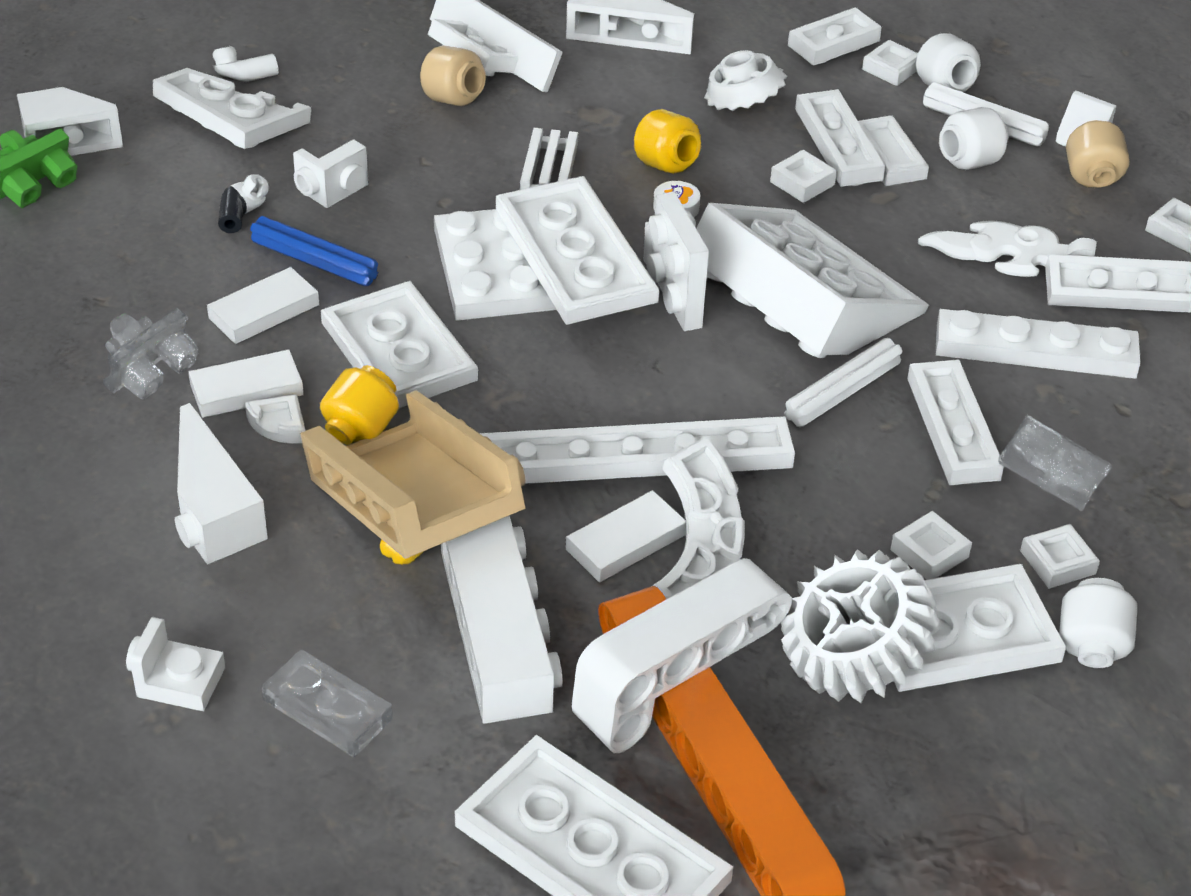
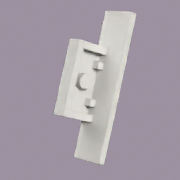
M436 0L430 17L432 23L428 32L429 36L443 45L473 51L480 57L486 76H494L495 72L514 73L540 91L548 92L563 53L562 51L480 0Z

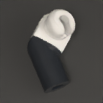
M251 174L246 177L245 181L235 183L225 189L220 201L218 226L222 231L229 234L238 232L242 227L243 215L264 203L265 195L269 191V185L262 176Z

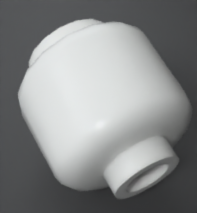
M944 33L937 34L928 39L922 45L916 61L917 73L925 84L930 86L931 83H938L960 92L967 91L974 84L981 66L979 53L973 45L953 34Z
M979 107L959 111L949 116L940 132L939 146L944 157L958 169L969 170L988 166L999 161L1004 155L1008 142V129L1000 115L991 108Z
M1090 578L1081 581L1077 587L1069 590L1062 600L1059 635L1066 646V651L1078 657V661L1081 664L1092 668L1109 667L1113 664V661L1126 657L1135 647L1137 602L1124 590L1120 583L1114 580Z

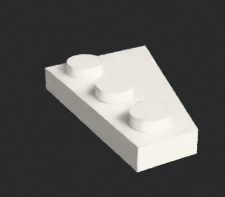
M185 68L153 80L154 97L243 149L255 147L263 141L310 123V106L296 103L290 109L275 104V95L262 91L256 95L243 94L235 91L234 82L193 69Z

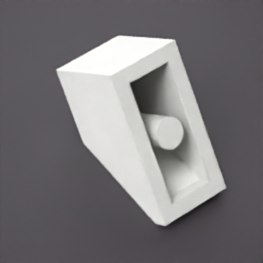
M64 87L17 94L25 138L33 134L39 139L61 128L69 136L68 153L71 156L123 147L116 104Z

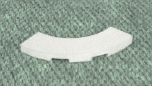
M708 436L667 457L662 468L679 494L686 518V541L683 554L673 569L653 585L660 589L666 599L740 560L742 557L745 539V520L741 517L737 498L738 487L729 466Z

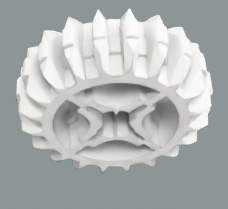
M857 549L851 561L844 562L843 559L835 555L833 567L824 571L814 566L815 579L811 582L797 581L800 597L792 598V604L788 612L789 615L785 616L781 622V631L784 634V637L781 639L782 647L789 660H791L790 665L797 676L807 681L810 688L816 690L818 694L827 691L831 697H834L839 702L849 692L853 699L862 703L867 691L873 689L876 694L884 698L885 685L895 680L896 683L906 687V675L904 673L908 669L923 670V659L920 654L935 651V640L932 634L940 631L938 626L939 619L935 614L937 611L935 607L937 605L932 592L927 589L928 586L923 576L917 573L915 569H910L908 564L900 557L890 560L887 555L878 550L868 560L867 556ZM898 609L897 616L894 618L893 613Z

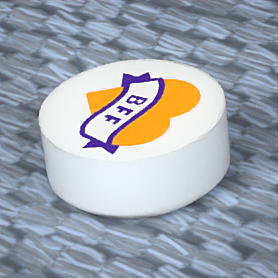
M668 181L660 184L655 189L654 211L657 194L675 191L684 209L689 211L693 217L698 214L700 192L694 185L683 181Z

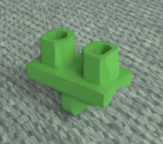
M61 128L39 139L33 134L23 139L15 130H9L1 134L0 199L8 196L19 207L24 208L36 202L41 196L42 185L37 180L46 176L56 188L60 189L75 181L77 164L68 153L69 136Z

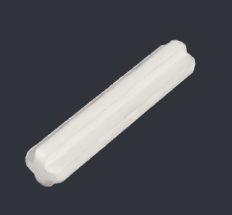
M931 83L924 94L923 105L925 107L949 116L959 111L979 107L991 108L1000 115L1006 124L1008 137L1030 145L1041 146L1047 137L1049 124L1043 120L938 83Z
M890 338L882 339L787 400L785 404L787 410L784 412L787 420H792L797 427L805 426L900 364L902 348L899 344L895 345Z

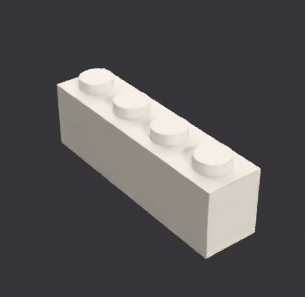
M507 516L442 543L441 554L483 724L553 713V688L562 687V670L558 653H548L545 643L550 642L549 623L545 609H535L533 602L538 600L537 580L534 568L532 566L524 568L522 560L526 559V543L522 527H513L510 516Z

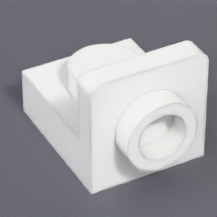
M151 617L142 636H136L132 640L127 653L126 666L129 671H132L137 697L204 711L225 669L224 654L221 651L169 641L165 620Z

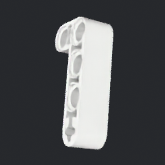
M743 558L726 566L592 641L579 657L576 666L572 712L613 753H622L630 749L644 736L650 726L655 698L772 631L789 612L792 597L750 559Z

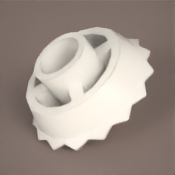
M747 50L737 51L726 56L711 71L707 93L704 98L708 100L709 106L715 105L717 110L728 108L734 111L739 107L748 109L754 103H764L768 96H776L778 89L785 86L784 80L787 78V75L767 55Z

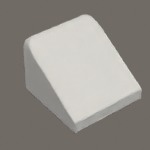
M1075 90L1057 132L1056 143L1066 147L1069 135L1077 127L1088 121L1099 120L1112 123L1116 105Z

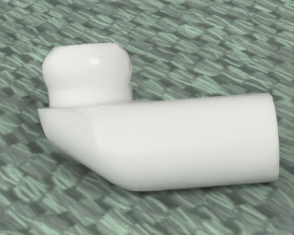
M232 46L213 51V58L216 62V65L213 67L220 76L249 82L278 75V64L274 54L237 60L236 50Z

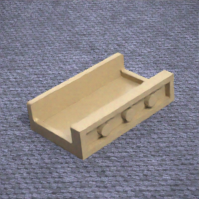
M417 390L406 394L410 420L407 423L382 432L376 438L363 439L345 446L321 426L300 433L311 480L404 559L525 509L521 487L525 485L526 479L519 460L514 455L508 454L492 443L488 437L482 436L466 425L462 419H457L444 410L437 402L431 401Z

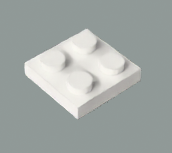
M675 191L657 194L655 215L649 218V232L653 241L652 254L647 256V271L663 292V300L667 312L675 314L683 331L699 329L703 326L709 250Z

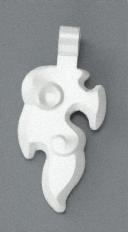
M981 221L970 224V230L978 234L936 231L925 234L918 239V244L921 246L933 247L950 257L961 260L991 262L1002 255L1013 256L1014 258L1011 261L997 262L995 269L1004 274L1023 277L1037 276L1039 269L1035 266L1043 265L1045 267L1049 254L1094 257L1097 241L1090 238H1079L1069 245L1059 244L1058 236L1048 228L1033 225L1022 227L1001 221Z

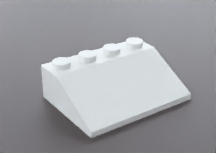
M708 203L696 228L709 250L707 277L723 282L732 289L731 295L736 300L745 305L756 307L766 314L764 320L769 325L780 331L791 333L800 340L799 347L812 356L825 358L826 355H849L923 315L929 306L925 301L796 210Z

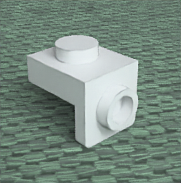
M354 139L319 159L303 148L293 153L294 181L297 189L303 195L309 196L326 208L368 185L366 147Z

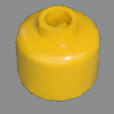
M658 109L648 113L638 124L634 135V149L637 157L645 165L675 174L683 172L696 160L701 149V135L698 126L691 118L668 110Z
M364 365L362 368H346L320 402L321 414L327 421L325 425L326 431L345 445H350L353 441L358 442L363 439H372L379 436L399 409L398 398L395 395L397 389L394 382L385 373L369 365Z

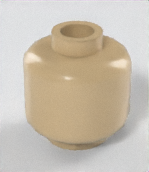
M442 45L433 48L426 55L421 66L420 79L425 94L431 100L465 106L471 104L482 92L485 86L486 74L480 57L473 51Z
M1088 121L1077 127L1069 135L1066 142V153L1070 173L1077 183L1086 187H1106L1117 182L1126 174L1129 167V154L1124 134L1117 125L1107 121Z

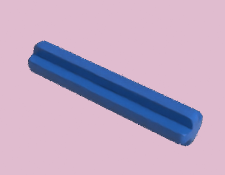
M266 216L259 217L256 223L251 225V240L256 244L362 286H370L372 281L376 280L378 276V263L373 258Z

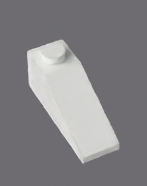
M568 0L566 39L691 54L694 13L663 0Z
M190 403L181 406L177 485L181 515L175 517V525L184 545L187 548L195 546L208 565L268 539L264 502Z

